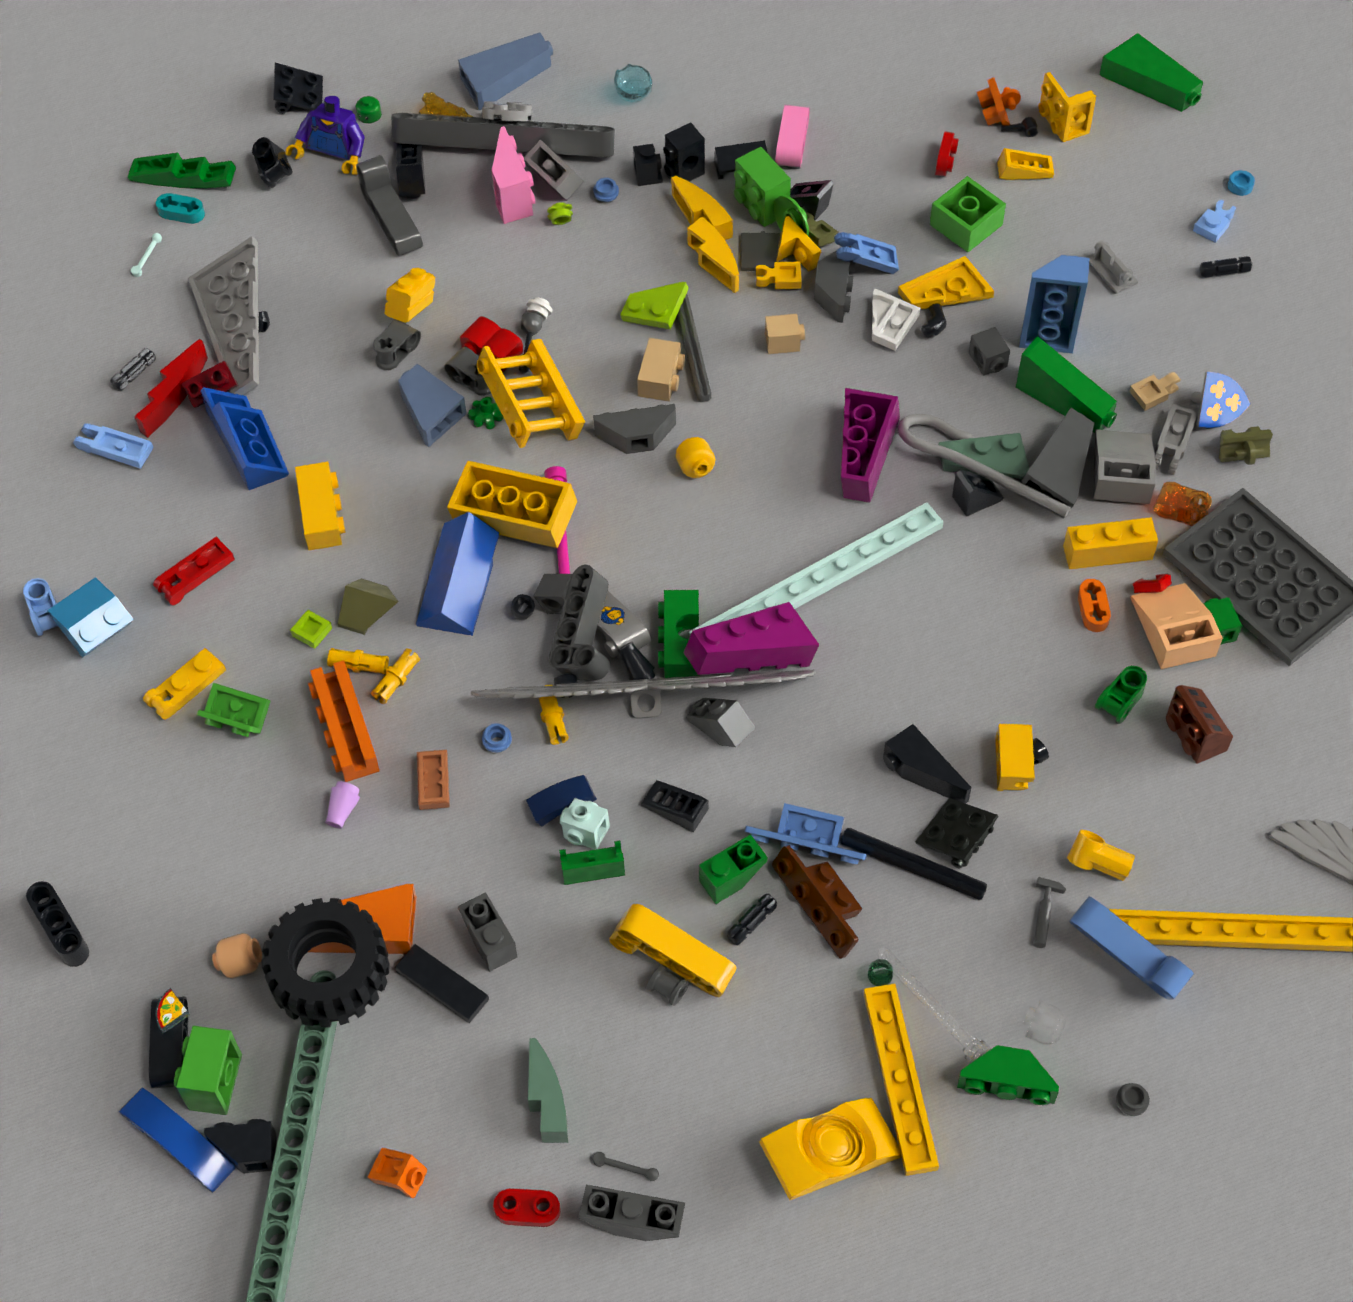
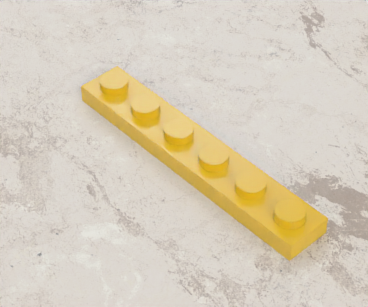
M896 984L865 988L863 994L905 1175L938 1171L939 1163Z

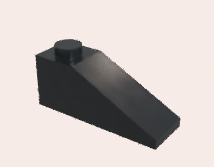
M397 143L396 172L400 196L414 199L420 197L421 194H425L422 145Z
M914 724L885 742L883 760L891 771H896L903 779L947 798L965 804L969 802L972 787Z

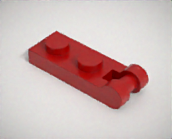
M216 536L159 575L154 580L153 586L159 593L165 594V599L171 605H176L181 602L184 595L235 560L234 555ZM176 580L179 581V583H177L175 586H172L173 582H175Z

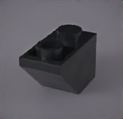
M252 1119L247 1121V1124L239 1125L221 1122L215 1124L214 1127L204 1128V1135L207 1140L243 1174L272 1171L276 1152V1132L271 1121Z

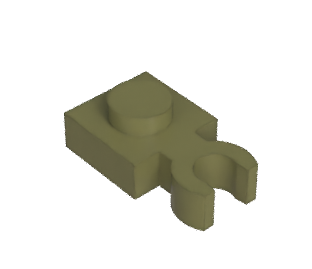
M806 212L810 239L818 247L835 242L834 236L839 232L823 220L816 222L814 216Z

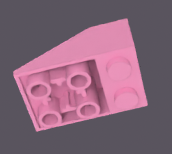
M505 126L500 128L492 166L495 204L504 224L533 216L532 204H535V197L530 188L534 186L530 171H525L524 158L521 153L517 154L515 139L513 135H508Z

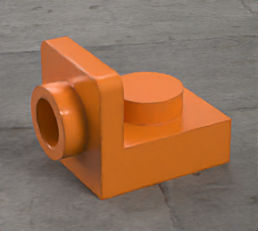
M381 1148L368 1178L373 1183L399 1189L407 1197L415 1198L420 1186L423 1184L427 1168L411 1154Z

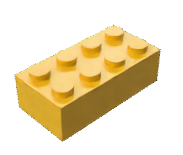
M467 460L447 505V509L452 519L470 512L498 531L499 535L558 548L576 506L577 498L571 483Z

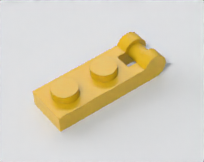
M204 648L156 689L148 690L143 697V701L149 707H155L157 709L156 713L166 720L223 674L226 668L220 660ZM167 696L171 697L170 700L164 701Z

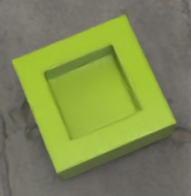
M307 609L290 631L294 638L315 649L331 631L332 625L328 620Z

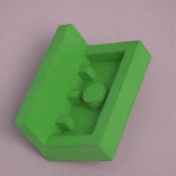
M213 683L205 710H198L197 715L206 718L204 724L221 729L223 724L233 726L231 732L249 737L250 732L261 733L271 700Z

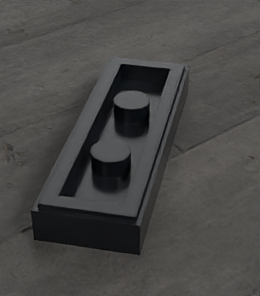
M416 944L395 966L396 972L469 1024L489 1001V996Z

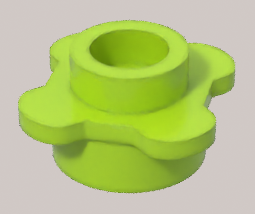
M562 202L553 204L547 209V213H549L547 217L554 225L566 224L572 219L573 212L570 210L573 207L571 204Z

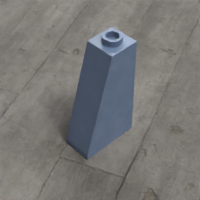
M541 32L459 59L460 78L478 110H482L484 101H497L551 67L552 45L549 40L545 41Z

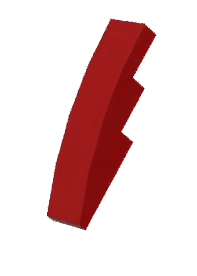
M201 339L194 342L160 371L163 381L147 393L150 403L134 416L140 433L147 438L172 415L186 398L187 394L181 383L202 372L208 356Z

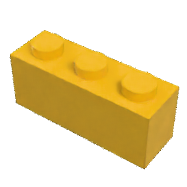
M328 461L295 467L304 535L308 550L342 545L341 534L346 533L343 516L338 517L337 511L342 510L340 494L334 493V489L339 488L336 471H330Z
M1152 517L1067 527L1063 548L1070 570L1153 560L1158 538Z

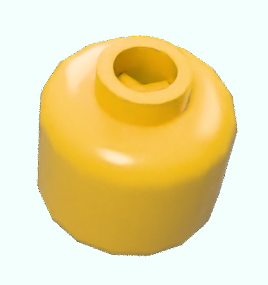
M687 438L676 449V460L682 472L690 478H701L711 472L715 466V455L703 438Z

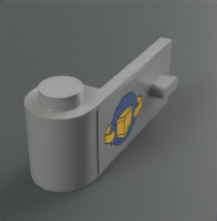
M607 591L597 628L605 634L607 642L604 643L608 654L612 658L617 657L619 660H622L618 652L619 648L633 641L639 650L649 644L651 638L644 624Z

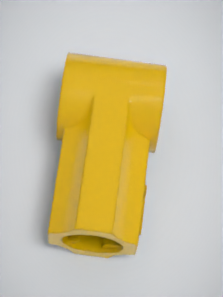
M1082 829L1079 831L1067 859L1079 868L1085 870H1092L1094 868L1124 881L1130 873L1135 856L1105 843V840L1099 835Z

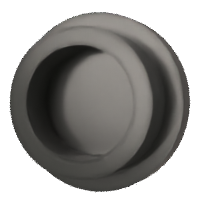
M1128 1083L1118 1090L1116 1103L1123 1113L1130 1116H1138L1143 1114L1149 1106V1094L1141 1085Z

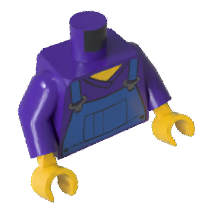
M327 96L324 99V103L320 104L315 110H311L303 119L295 135L297 140L295 144L289 145L286 148V155L290 156L293 149L296 148L297 155L295 160L301 159L305 153L302 147L303 143H305L307 149L348 160L342 164L343 173L349 174L352 165V175H358L356 164L359 163L358 158H361L365 139L364 134L356 122L355 114L351 110L340 108V99L337 96Z

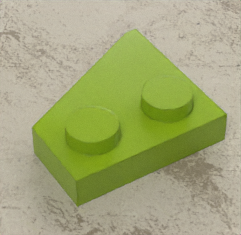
M678 282L630 293L620 316L625 322L671 330L689 289L686 282Z

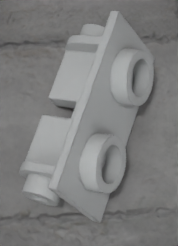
M1099 241L1094 246L1095 253L1086 258H1090L1089 263L1116 294L1138 284L1137 279L1132 275L1133 271L1128 269L1115 256L1107 242Z

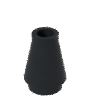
M633 641L618 649L628 680L653 679L656 676L653 671L655 667L637 649Z

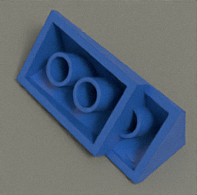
M203 387L201 394L207 414L248 490L287 477L289 472L262 410L251 408L247 396Z
M470 512L458 516L443 525L416 622L417 627L473 636L493 568L492 558L499 538V532Z

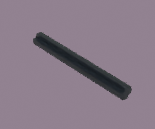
M846 828L843 833L841 843L845 846L978 900H981L985 895L987 884L983 881L852 828Z

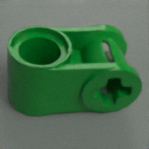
M1131 665L1124 668L1112 684L1101 693L1096 701L1095 708L1105 710L1116 718L1117 723L1121 724L1143 696L1147 682L1146 672L1138 666ZM1127 682H1133L1137 686H1130Z

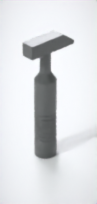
M1038 877L1036 887L1045 889V894L1039 906L1033 945L1037 948H1045L1052 909L1050 901L1051 891L1064 894L1066 888L1060 882Z

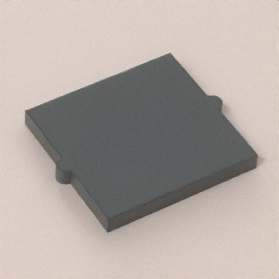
M765 231L760 233H741V271H756V266L758 265L774 268V262H784V259L776 261L781 233H765Z

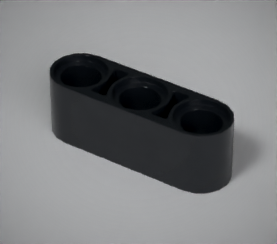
M45 881L32 884L26 893L27 901L60 958L70 967L82 965L89 957L88 946L53 886ZM49 897L46 902L39 904L42 899ZM63 921L59 926L52 927L56 922ZM77 944L73 950L66 951L69 946Z
M185 996L177 998L187 1011L163 1028L160 1027L157 1017L158 1006L162 998L153 999L151 1002L149 1081L151 1088L175 1087V1072L178 1067H182L184 1060L182 1054L183 1042L185 1037L188 1036L189 1010Z

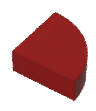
M1168 573L1158 574L1155 580H1143L1141 578L1133 583L1134 593L1162 592L1172 584L1171 575Z

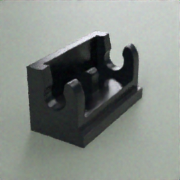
M765 140L715 147L714 164L718 180L724 179L723 175L727 172H735V160L759 147H762L767 152Z

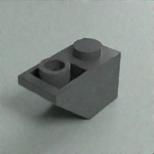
M705 697L698 700L693 705V710L686 716L689 722L721 746L737 747L756 728L737 700Z
M486 892L458 906L474 945L490 972L517 958L515 941Z

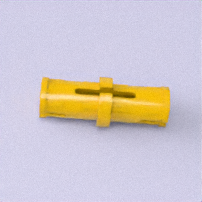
M331 648L327 658L329 667H332L333 663L344 660L347 669H352L355 673L369 671L385 675L384 672L389 666V656L367 654L359 649L353 652Z
M406 648L395 664L385 670V676L375 689L371 691V695L375 700L381 697L379 702L386 704L398 686L404 685L407 680L406 676L420 661L417 653L414 652L410 656L412 650Z
M557 697L538 698L542 708L540 716L542 722L546 723L550 743L553 745L560 744L557 733H559L562 743H565L569 736L562 719L564 712L562 707L558 705Z

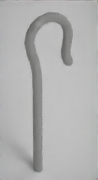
M911 414L900 421L898 425L899 436L912 448L959 464L1064 517H1067L1071 507L957 451L921 440L909 431V427L919 424L928 425L955 440L973 438L971 433L959 430L944 420L927 414Z

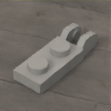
M1174 404L1171 405L1155 450L1157 451L1155 455L1156 470H1158L1162 463L1164 453L1174 456L1169 464L1168 473L1175 475L1179 460L1183 458L1198 411Z

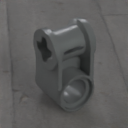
M396 319L393 320L388 328L374 340V349L377 352V366L383 370L396 368L410 352L416 349L421 339V332Z
M462 347L444 365L445 372L452 380L461 383L478 395L485 396L491 394L483 376L477 370L476 364L479 356L471 349Z

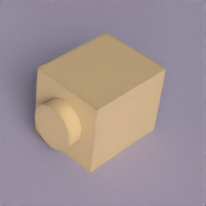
M797 314L765 316V338L768 354L800 351V342L805 340L804 324H799Z

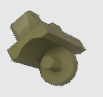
M1259 426L1249 427L1245 432L1235 433L1232 429L1222 430L1220 433V461L1244 460L1247 465H1253L1256 458L1270 457V441L1273 433L1270 429L1261 430Z

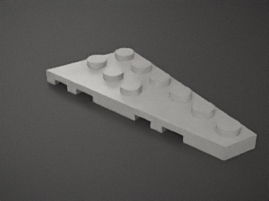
M253 236L188 278L219 363L222 361L227 362L233 377L239 385L231 389L230 392L244 395L259 385L258 241Z

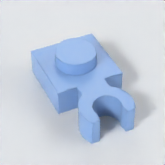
M1219 200L1214 211L1210 209L1205 211L1195 223L1193 231L1216 243L1228 229L1236 207L1232 206L1230 210H1223L1224 201Z

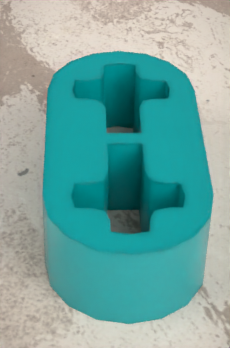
M165 193L156 199L158 213L164 219L195 224L202 221L205 217L203 204L197 198Z

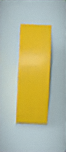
M678 176L671 177L672 196L690 225L703 216L725 240L733 237V219L711 195Z
M702 216L687 227L688 246L698 253L699 266L736 293L739 291V271L733 253L722 235Z

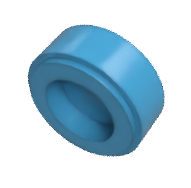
M1234 171L1229 176L1227 187L1235 195H1248L1253 190L1255 178L1247 171Z

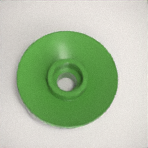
M787 195L778 197L775 200L774 215L780 230L782 231L785 217L790 216L809 236L807 215L804 209Z

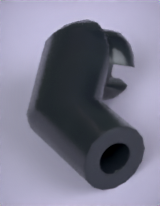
M933 304L928 309L931 318L921 328L924 336L927 338L933 335L937 336L946 328L947 323L940 304Z

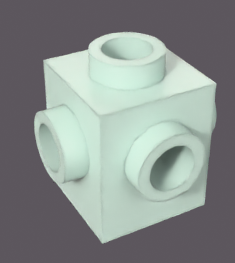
M574 798L569 808L566 807L560 816V825H562L564 838L574 845H584L596 850L610 828L608 809L599 807L592 801Z

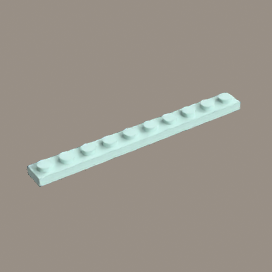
M926 502L693 630L790 602L793 608L796 609L942 529L944 521Z

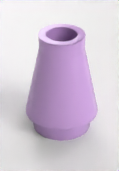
M338 781L336 786L331 788L326 824L339 829L343 828L344 822L360 799L358 796L360 789L347 782Z

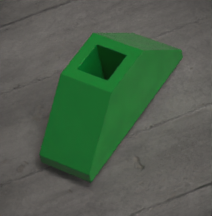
M996 1045L960 1071L957 1088L964 1089L965 1092L974 1095H980L985 1092L997 1094L999 1098L1004 1100L1021 1098L1030 1100L1035 1105L1042 1106L1049 1103L1055 1104L1059 1093L1058 1084L1030 1050Z

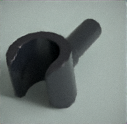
M1026 117L1018 124L1001 125V131L1024 130L1027 137H1034L1038 134V125L1034 118Z

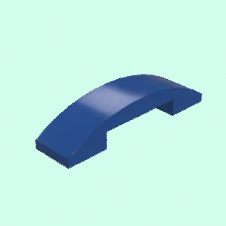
M143 1087L119 1111L142 1133L145 1132L181 1163L195 1179L212 1193L235 1170V1166L204 1136Z

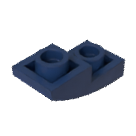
M581 775L545 788L526 799V802L536 823L543 827L561 815L566 807L569 808L574 798L592 802L597 798L587 777Z

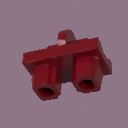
M222 361L181 383L194 408L204 404L201 394L203 387L227 392L239 386L226 361Z

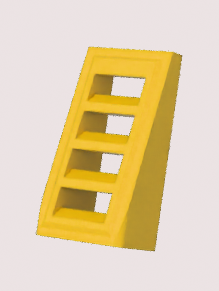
M1004 148L997 161L999 179L1053 178L1054 176L1052 156Z

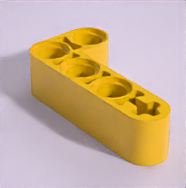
M632 904L628 908L609 938L610 943L618 950L627 954H633L638 949L715 997L723 995L737 969L729 959L640 904Z

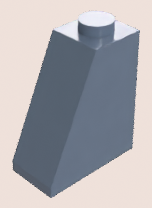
M419 364L404 372L398 380L401 397L424 444L428 447L467 414L464 397Z

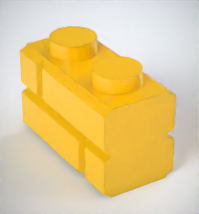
M412 268L407 274L387 288V302L385 303L384 314L387 317L404 323L409 322L433 302L434 291L432 289L435 287L436 277L433 274L427 273L422 268Z

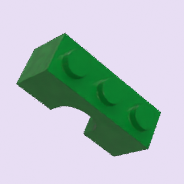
M664 590V601H658V619H664V626H658V643H664V651H658V668H664L665 678L700 676L684 654L689 639L679 635L685 630H693L699 626V590Z

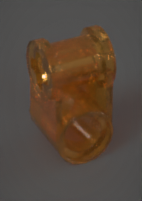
M1166 482L1162 485L1153 509L1158 516L1164 519L1175 520L1192 527L1209 514L1208 510L1211 507L1212 499L1204 491L1188 488L1176 482ZM1200 498L1202 499L1201 505L1198 504Z

